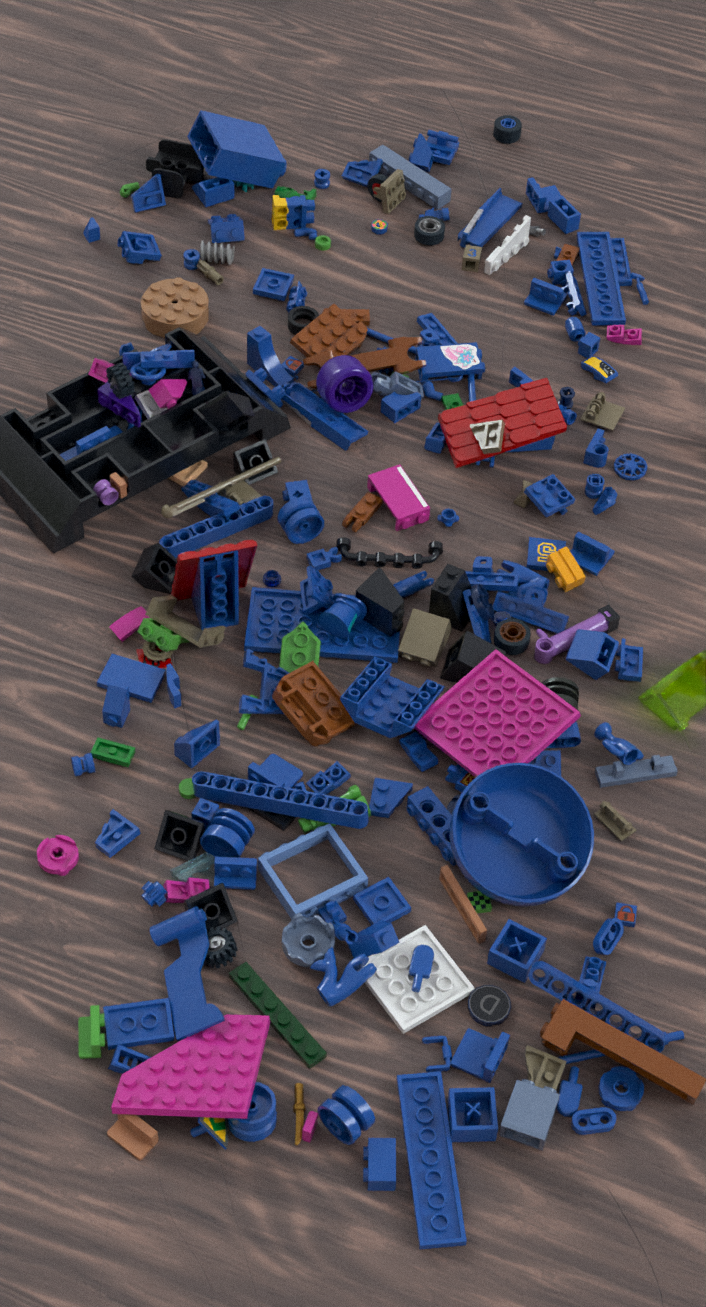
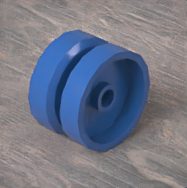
M307 497L292 499L280 509L277 515V521L288 539L295 544L311 541L324 528L323 517L312 500Z
M260 1082L255 1083L247 1119L227 1118L229 1130L235 1137L243 1141L255 1142L271 1135L277 1122L274 1092Z
M345 1085L340 1086L332 1093V1099H326L318 1107L317 1111L321 1121L330 1133L347 1145L353 1144L361 1136V1131L368 1130L375 1123L374 1113L368 1103L355 1090Z

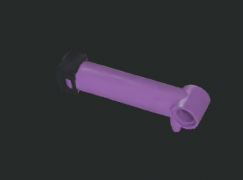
M608 604L598 609L596 615L550 638L544 631L537 629L536 633L540 639L537 640L535 646V660L541 664L550 663L554 656L570 648L578 629L605 631L607 634L618 629L620 616Z

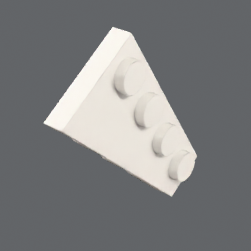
M525 215L522 219L523 223L521 225L517 224L511 236L507 235L501 247L498 246L485 261L484 273L491 275L503 263H506L509 258L517 254L523 246L525 247L528 244L531 217Z

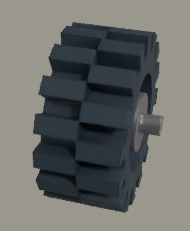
M119 363L107 368L106 376L109 379L108 383H110V388L113 389V393L118 399L134 394V381H132V375L130 376V371L127 370L126 365L124 366L123 363Z
M212 927L210 928L211 932H207L209 949L204 965H209L210 968H214V965H216V968H220V964H223L225 967L227 966V961L231 963L233 961L232 957H236V951H238L237 944L232 933L226 928L222 930L221 927H217L214 930Z

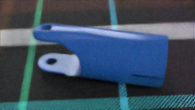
M422 571L393 584V586L403 599L431 586L434 583V579L422 580L427 576V572Z

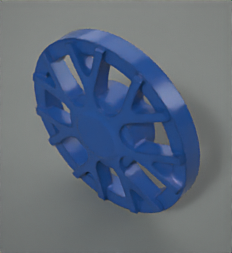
M623 454L615 460L614 471L623 479L638 480L646 474L647 463L636 454Z

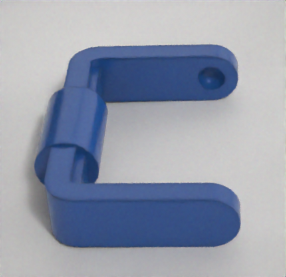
M446 1036L422 1038V1043L424 1044L443 1042L442 1052L446 1064L427 1066L426 1072H442L450 1069L452 1053Z

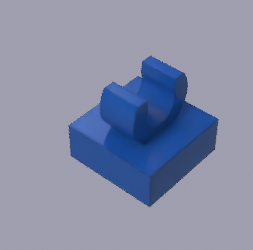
M331 901L318 909V915L327 923L332 922L335 924L333 920L343 923L347 920V916L337 901Z

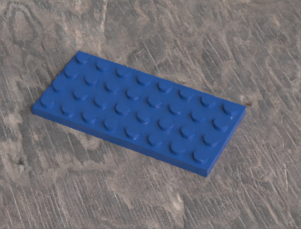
M252 587L244 651L250 649L256 652L281 653L282 638L304 621L313 634L321 641L319 657L371 661L376 656L387 662L398 663L400 631L395 632L390 637L364 620L353 624L347 638H338L327 633L319 623V615L327 609L321 607L308 615L303 611L301 591Z

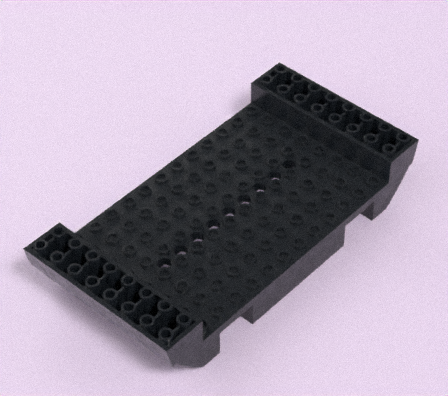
M179 327L165 334V344H171L172 347L169 351L194 350L195 360L199 364L198 368H202L206 378H202L206 390L192 396V380H188L189 370L192 368H168L165 375L157 379L152 385H144L141 383V380L132 377L135 392L131 394V397L136 406L139 405L135 400V396L149 390L161 379H186L187 384L181 398L176 401L177 404L149 419L143 413L141 426H134L127 430L128 421L120 415H116L109 408L102 406L98 401V388L104 385L105 382L88 375L89 372L47 392L48 408L27 419L16 408L0 415V496L54 554L84 538L83 522L252 433L260 441L263 439L267 441L290 429L287 415L205 336L200 337L189 330ZM134 349V350H132V351H130V352H139V351H138L137 349ZM123 355L109 363L114 365L123 363ZM225 391L249 397L255 417L228 433L219 431L200 411V408L206 405L207 401L214 400L219 397L220 393ZM105 426L109 429L113 426H118L123 431L67 461L60 456L61 453L75 447L76 441ZM116 472L127 482V496L123 498L118 496V499L113 504L104 505L100 497H97V494L93 491V488L100 480L106 479L110 483L109 475Z

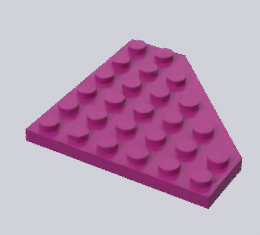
M226 1014L224 1016L225 1021L186 1037L123 1073L111 1106L112 1114L247 1119L269 1031L270 1016Z

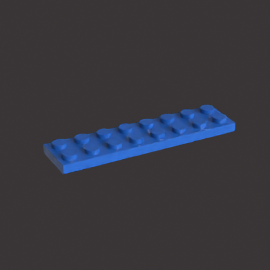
M577 232L576 239L592 325H625V312L609 232Z
M441 1071L397 1075V1088L419 1249L466 1245L467 1240Z

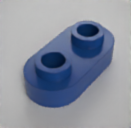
M606 919L593 940V948L598 955L611 954L624 932L623 923L620 919Z
M607 1107L579 1110L572 1117L571 1127L580 1135L608 1132L614 1128L617 1118L615 1112ZM604 1119L608 1123L604 1124L600 1120ZM583 1122L586 1126L582 1127L579 1123Z

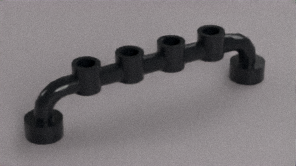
M341 537L336 540V547L341 555L347 560L356 561V565L360 567L366 566L367 561L374 562L376 567H384L386 562H393L395 568L404 567V563H412V568L420 569L423 567V564L436 561L439 555L443 553V544L439 541L429 543L428 552L431 554L430 556H422L418 553L412 556H405L402 553H395L394 555H386L383 552L367 554L364 551L350 553L348 552L351 549V540L349 538Z

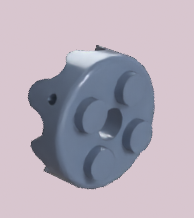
M301 913L295 914L290 923L283 929V952L292 963L298 966L311 967L314 962L324 959L325 953L329 948L332 947L334 950V926L331 922H325L318 915L306 918ZM309 939L312 940L314 944L311 946H305L302 942L304 940Z

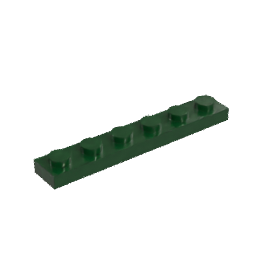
M247 962L229 972V978L261 1015L270 1016V1025L309 1069L327 1057V1052Z

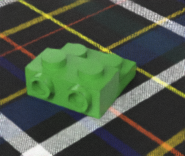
M143 618L137 631L143 636L144 640L156 643L159 649L166 652L177 650L181 643H189L187 639L152 618Z

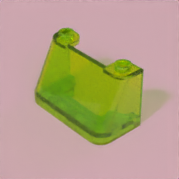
M706 649L682 663L638 696L644 706L673 730L678 729L681 731L689 725V718L706 706Z

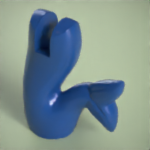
M507 560L501 563L505 570L519 574L520 578L517 592L510 591L507 594L524 599L526 591L533 585L548 589L549 579L518 563ZM498 569L496 573H508V572H506V571H504V570H501V569Z
M332 947L327 950L324 959L318 960L311 965V969L325 972L323 980L316 989L329 1007L349 997L377 971L373 963L366 965L369 958L365 953L357 955L347 964L339 981H337L338 971Z

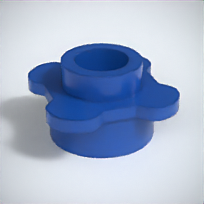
M448 508L444 509L437 519L442 521L445 526L451 527L454 522L459 521V516L456 515L453 509Z

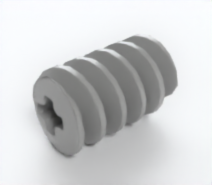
M202 240L199 252L200 258L204 261L208 258L210 263L213 259L215 263H219L221 260V263L225 264L227 261L228 265H231L234 260L235 245L232 249L230 244H227L226 248H224L223 243H221L220 247H218L217 242L213 246H211L210 241H208L207 245H204V240Z

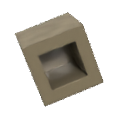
M466 245L462 270L478 272L482 247Z

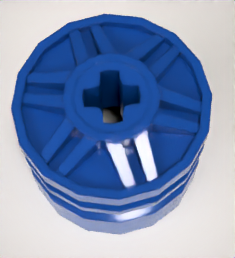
M222 808L214 815L210 825L200 838V844L213 858L215 856L240 858L245 850V846L254 834V826L240 812Z

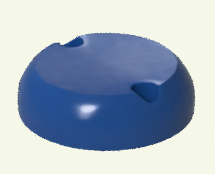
M507 763L495 766L478 775L459 796L450 821L449 837L451 850L462 874L482 894L507 905L521 907L537 906L559 898L579 881L585 873L593 853V823L584 800L574 787L560 775L533 764Z

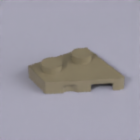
M503 420L470 424V428L484 454L501 452L505 426Z
M527 1045L525 1059L528 1080L534 1082V1086L540 1088L546 1086L556 1090L567 1061Z

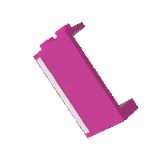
M400 464L368 475L367 488L370 492L377 491L396 519V531L407 529L429 520V505Z

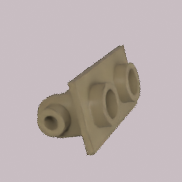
M603 801L599 805L601 809L594 813L620 841L636 832L632 823L621 816L611 806L610 802Z

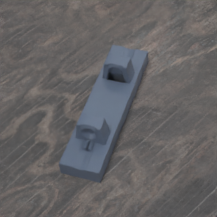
M654 755L651 759L638 760L630 765L616 761L613 762V765L595 767V775L600 788L677 776L678 772L672 755L664 757Z

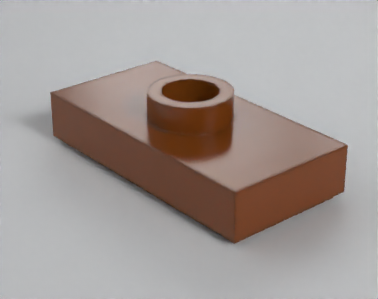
M564 244L557 261L570 260L573 267L579 254V247Z

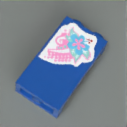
M477 342L416 347L415 360L426 361V367L417 369L420 381L428 380L430 377L477 374V378L481 379L482 373L485 372V364L481 362L482 351L478 349Z

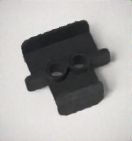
M162 139L158 144L159 151L156 157H148L146 160V170L152 172V177L160 174L164 196L179 199L183 195V186L186 181L202 182L204 166L192 144Z

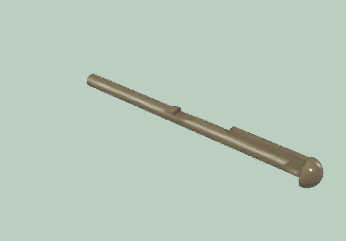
M275 457L170 507L164 505L161 513L165 518H172L205 502L204 498L221 491L224 487L229 485L231 488L235 484L281 463L280 457Z

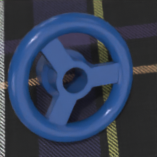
M141 362L133 365L130 369L132 377L141 380V383L144 385L154 384L157 379L162 378L166 373L165 367L141 368Z

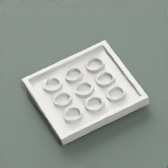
M426 925L399 939L400 943L384 952L369 956V961L366 964L373 963L377 971L365 984L403 1034L469 996L475 990L474 986ZM428 945L434 951L430 978H423L420 992H413L414 976L409 975L412 954L417 946Z

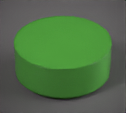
M324 235L316 237V249L321 251L328 250L331 247V239Z
M191 778L184 779L179 784V794L185 799L196 797Z

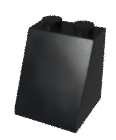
M447 563L431 588L429 613L450 619L451 628L461 632L470 620L463 591L471 590V584L465 570Z
M378 568L356 589L355 598L361 600L367 607V614L362 620L391 637L403 627L404 600L383 570Z
M466 631L449 648L440 678L457 683L495 649L504 656L506 652Z

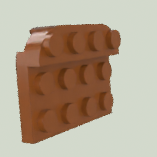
M332 304L290 340V344L305 357H311L319 352L335 350L336 356L350 355L355 349L362 346L368 329L361 321L357 324L337 305Z
M314 661L283 676L272 694V698L278 707L312 746L328 744L335 736L357 725L340 701L342 696Z

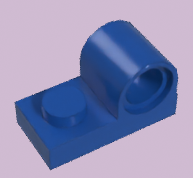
M597 429L585 451L584 464L597 468L606 465L609 449L604 445L606 440L603 438L604 430Z

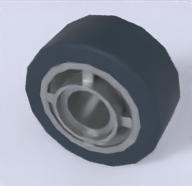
M425 216L415 222L414 237L419 243L436 245L444 239L445 224L441 219L434 216Z

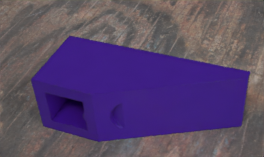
M108 381L98 388V401L102 406L109 408L129 423L137 427L141 426L140 412L131 395L118 399L113 393V389L110 388L111 385Z

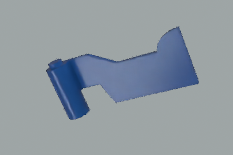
M196 906L150 927V935L158 947L175 939L179 941L181 956L164 970L177 1041L225 1021L220 1009L206 1002L201 969L209 949V939L205 924L207 917L204 910Z

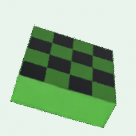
M480 891L467 893V898L476 913L491 912L492 907L489 897Z

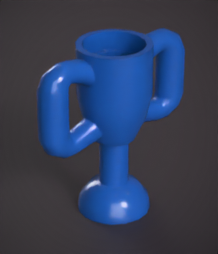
M604 722L596 728L595 738L603 740V746L623 764L630 765L636 759H643V753L635 745L625 739L616 738L611 734L612 727L609 723Z

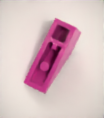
M161 379L148 391L159 408L169 409L177 404L176 401L181 398L187 381L186 379Z

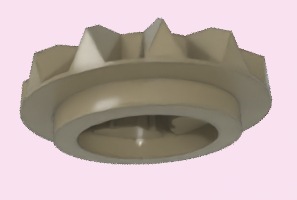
M146 641L143 645L144 656H147L148 661L154 660L155 663L160 660L164 662L167 658L170 659L172 653H174V650H169L168 652L162 650L161 653H158L156 651V646L158 648V645L154 642Z

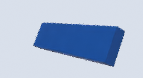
M610 238L619 286H632L624 238Z

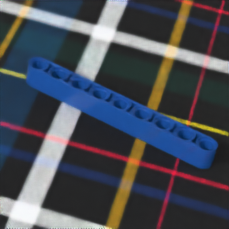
M200 771L192 776L193 791L198 798L361 829L368 825V807L361 801Z

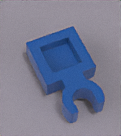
M333 547L328 552L320 549L307 553L306 559L315 570H321L331 567V562H340L342 555L338 554L337 547Z

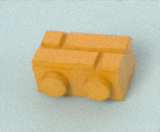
M567 546L548 555L546 561L547 570L550 573L553 572L556 577L555 582L557 586L563 588L564 592L584 583L586 576Z

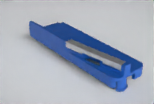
M499 188L478 209L469 224L459 232L457 241L461 239L460 246L465 248L470 243L471 246L483 247L522 207L523 203L502 195L501 188Z
M295 382L283 385V389L286 392L281 400L307 424L343 450H348L351 443L368 435L366 429L343 413L331 409L322 398L302 384Z

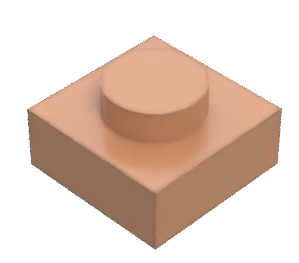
M116 472L109 475L110 484L119 493V497L127 496L128 485L126 480Z

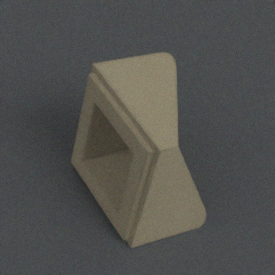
M523 480L521 492L514 500V504L523 508L529 504L531 500L524 491L532 483Z

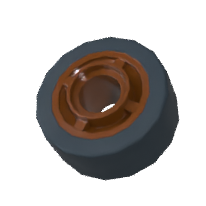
M508 618L502 620L495 628L494 644L508 655L521 654L529 646L530 629L526 623L518 619Z

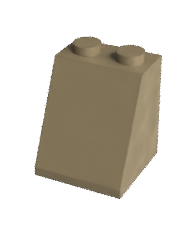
M413 608L398 649L399 655L402 656L401 658L412 662V660L419 661V664L425 667H436L452 632L450 619Z

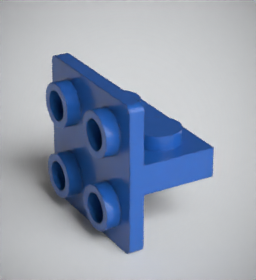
M533 278L530 294L525 299L524 304L547 314L555 315L567 298V293H564L563 288Z
M578 532L574 537L573 548L570 552L580 568L593 575H598L615 551L605 544Z
M308 566V578L300 582L303 611L307 615L321 607L329 609L334 604L331 581L325 579L318 570Z

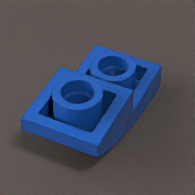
M336 761L325 772L320 770L306 785L314 793L326 795L351 778V774Z

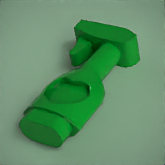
M278 186L275 190V195H279V198L305 195L306 200H314L317 189H312L311 191L304 190V194H301L292 188Z

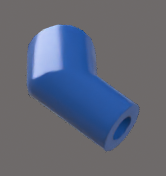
M313 228L294 229L295 237L309 236L310 240H315L317 231Z
M425 381L422 385L425 396L441 401L443 393L435 391L431 381Z

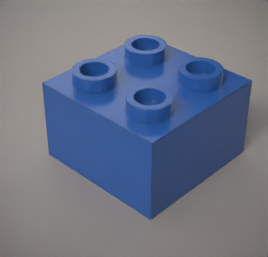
M508 919L489 950L487 964L525 983L529 977L532 965L539 961L544 952L547 938Z
M494 1087L449 1088L447 1103L451 1141H496L498 1121Z

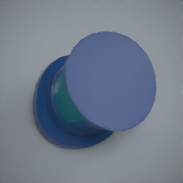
M336 593L333 596L334 604L320 614L318 620L321 627L327 633L338 638H347L353 624L360 622L366 616L367 607L361 600L353 596Z

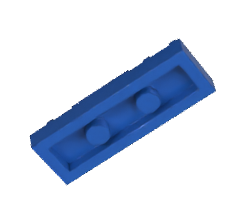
M568 271L565 273L567 279L560 281L564 293H568L571 302L566 304L569 309L568 312L571 316L577 312L584 316L587 313L578 282L572 272Z

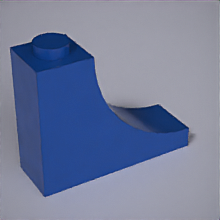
M261 326L248 332L247 364L255 371L262 368L268 374L266 380L275 387L280 385L283 388L285 383H294V378L284 369L274 351L271 334Z

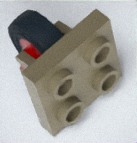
M397 169L389 177L383 174H376L367 183L371 196L375 200L382 202L383 213L389 214L406 198L403 170Z

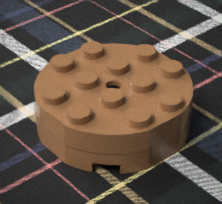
M179 277L152 283L141 297L142 320L149 332L165 338L166 333L179 327L198 334L209 320V299L207 293L197 283L186 281Z

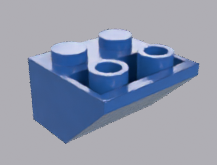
M215 177L192 186V190L205 207L234 199V182L229 179Z
M578 629L565 660L594 680H597L609 672L619 642L605 632Z

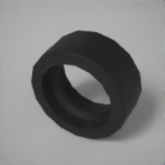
M309 306L293 308L288 313L289 331L294 335L298 334L308 324H299L295 320L304 318L313 321L319 316L318 312Z

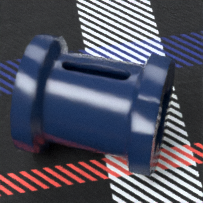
M563 387L559 392L561 397L558 400V404L567 407L568 410L573 407L572 398L575 396V392L571 387Z

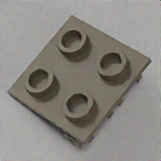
M599 392L591 399L580 420L613 431L625 408L605 401V393Z
M244 480L231 488L228 485L217 492L218 495L238 502L239 505L261 497Z

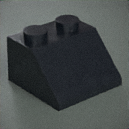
M156 543L143 550L131 577L146 589L171 594L177 559L162 545Z

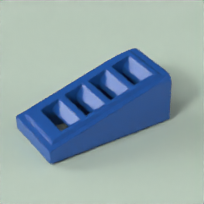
M437 422L426 437L424 447L425 450L438 454L442 452L446 444L444 434L440 432L442 431L440 423Z
M118 1044L108 1069L123 1074L136 1067L138 1061L143 1063L151 1057ZM120 1056L124 1057L122 1063L118 1062ZM129 1059L133 1060L131 1066H127Z

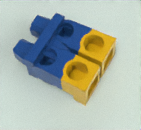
M273 195L271 217L273 230L306 228V224L314 223V213L307 212L315 211L314 200H306L305 195H300V197L293 196L291 198H279V195Z

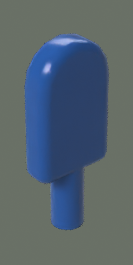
M428 945L417 946L412 954L409 975L414 976L413 992H420L423 978H430L434 951Z
M576 1066L571 1067L568 1081L562 1080L558 1094H560L556 1109L564 1117L573 1116L579 1108L583 1086L577 1083L579 1068Z

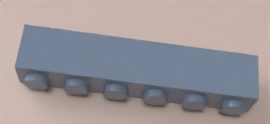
M381 145L370 152L369 162L377 161V159L383 160L379 170L380 173L389 177L397 169L403 170L405 189L438 210L450 202L451 188L388 147Z

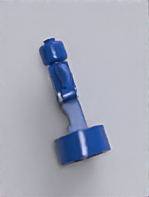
M448 207L434 211V208L426 210L425 215L420 214L418 218L434 216L443 221L450 220Z
M558 404L564 422L568 425L573 424L577 414L570 409L567 410V407Z

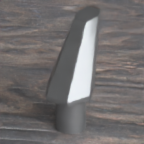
M530 226L529 234L536 237L539 235L544 236L546 230L541 229L539 226Z

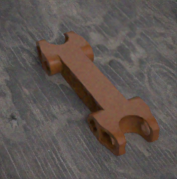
M421 337L388 340V349L350 355L358 359L369 372L393 367L394 372L407 374L426 367L425 360L414 361L407 354L409 348L422 344ZM335 350L319 352L303 359L304 366L317 365L321 368L328 360L336 357ZM316 380L307 382L308 388H317Z

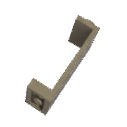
M169 595L152 598L145 615L198 647L217 645L223 640L225 626L201 630L174 614L172 611L177 602L176 597Z

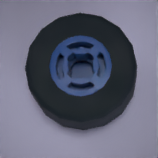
M511 115L500 116L494 122L493 136L501 143H515L521 137L522 123L518 118Z

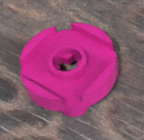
M55 835V838L49 839L48 837L44 839L37 848L38 865L50 874L67 875L79 860L75 841L65 835ZM59 852H62L61 857H54L53 855L54 853L58 854Z

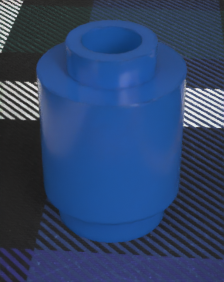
M570 317L566 320L565 329L571 341L577 342L581 337L585 336L586 332L577 317Z

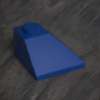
M216 719L187 732L183 737L180 736L174 743L175 756L191 769L220 746L219 721Z

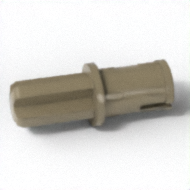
M204 260L198 261L197 268L204 273L206 278H210L216 285L223 283L224 277L216 271L215 267L210 266Z

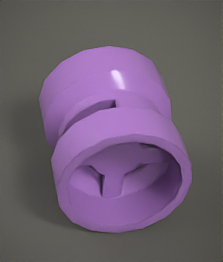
M106 479L97 482L93 488V491L97 494V497H100L104 505H111L118 499L119 493L115 488H112V485Z

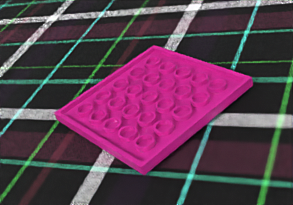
M495 649L433 703L414 729L476 778L486 770L507 763L529 764L577 721L581 714L577 709Z

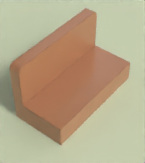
M117 1114L118 1120L107 1131V1136L141 1161L158 1143V1131L137 1115Z

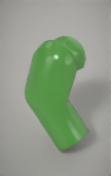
M139 183L123 185L120 189V195L124 198L128 197L132 191L140 188Z

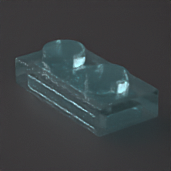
M204 853L171 869V875L179 881H186L189 877L192 878V874L198 871L204 872L211 868L210 865L214 864L215 858L212 854Z

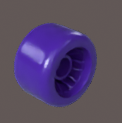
M340 355L328 360L321 367L317 375L316 387L320 396L331 409L340 413H351L363 407L370 399L373 392V379L369 371L358 359L348 355Z

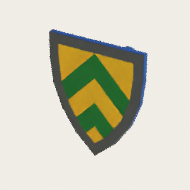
M199 1117L198 1123L200 1125L190 1130L191 1135L197 1137L208 1132L224 1149H227V1118Z

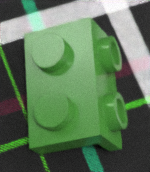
M99 1005L90 1006L89 1017H79L80 1059L101 1058V1047H105V1033H101V1027H105L104 1013L100 1014Z

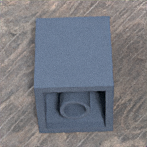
M516 1080L500 1126V1136L543 1151L560 1094L550 1087L544 1086L540 1088L534 1086L535 1083L530 1080Z

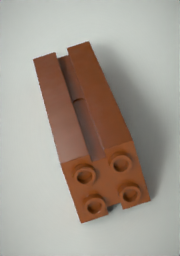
M562 999L560 1004L556 1002L551 1011L552 1019L550 1023L545 1022L540 1031L542 1045L561 1056L567 1055L574 1040L577 1039L694 1105L706 1082V1078L565 999Z

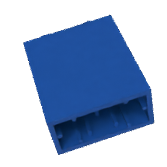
M200 110L187 137L207 174L273 189L278 178L285 174L287 163L265 125Z

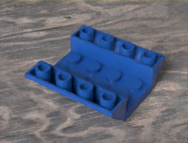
M375 656L342 694L340 701L355 723L388 738H392L412 731L442 693L445 686L429 679L420 688L390 676L392 663Z

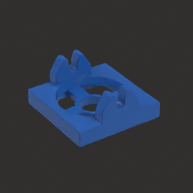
M262 368L254 373L250 370L245 373V376L279 408L283 406L284 403L280 399L286 391L280 385L270 390L263 383L268 374Z

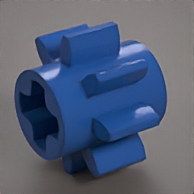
M148 881L142 887L144 893L141 897L151 907L154 904L160 907L166 901L164 895L167 891L158 881L154 884Z

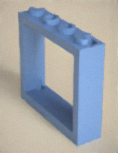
M330 823L325 826H319L313 832L301 835L296 840L284 843L279 848L271 852H265L258 857L259 872L291 919L298 913H301L306 918L313 917L318 914V909L324 907L325 904L331 901H337L339 904L353 897L354 894L368 888L367 875ZM328 839L354 877L297 905L271 866Z

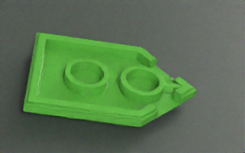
M304 621L282 638L279 667L289 673L311 661H314L317 666L319 665L321 641L313 634Z

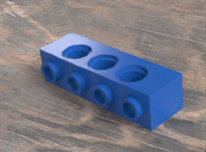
M427 786L408 796L407 812L417 820L420 829L428 834L431 843L440 849L443 858L449 861L452 866H455L457 863L454 859L450 842H448L450 841L449 833L452 815Z

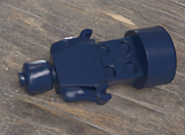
M196 360L191 363L192 369L189 370L188 380H192V396L206 390L202 382V378H206L202 368H198L199 364Z

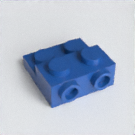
M123 231L121 237L118 238L117 245L122 248V257L126 258L127 262L143 264L144 259L160 261L162 255L153 235Z

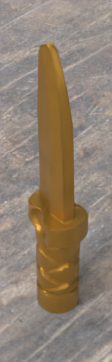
M302 1083L294 1085L295 1104L293 1105V1112H296L295 1145H298L302 1139V1129L304 1126L305 1104Z

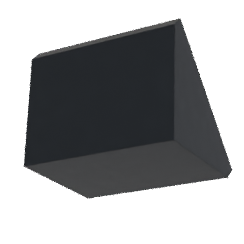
M266 439L233 452V470L237 475L273 459ZM275 465L244 481L250 485L278 473L277 467Z
M165 810L154 849L193 862L201 848L200 838L205 832V823Z
M223 883L184 900L185 911L195 906L204 910L207 917L205 924L208 933L211 932L210 928L212 927L214 930L217 927L223 929L238 922Z

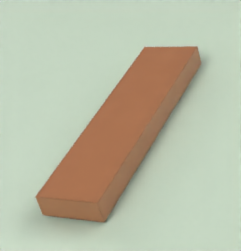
M448 865L441 867L439 880L477 943L485 942L487 935L486 927Z

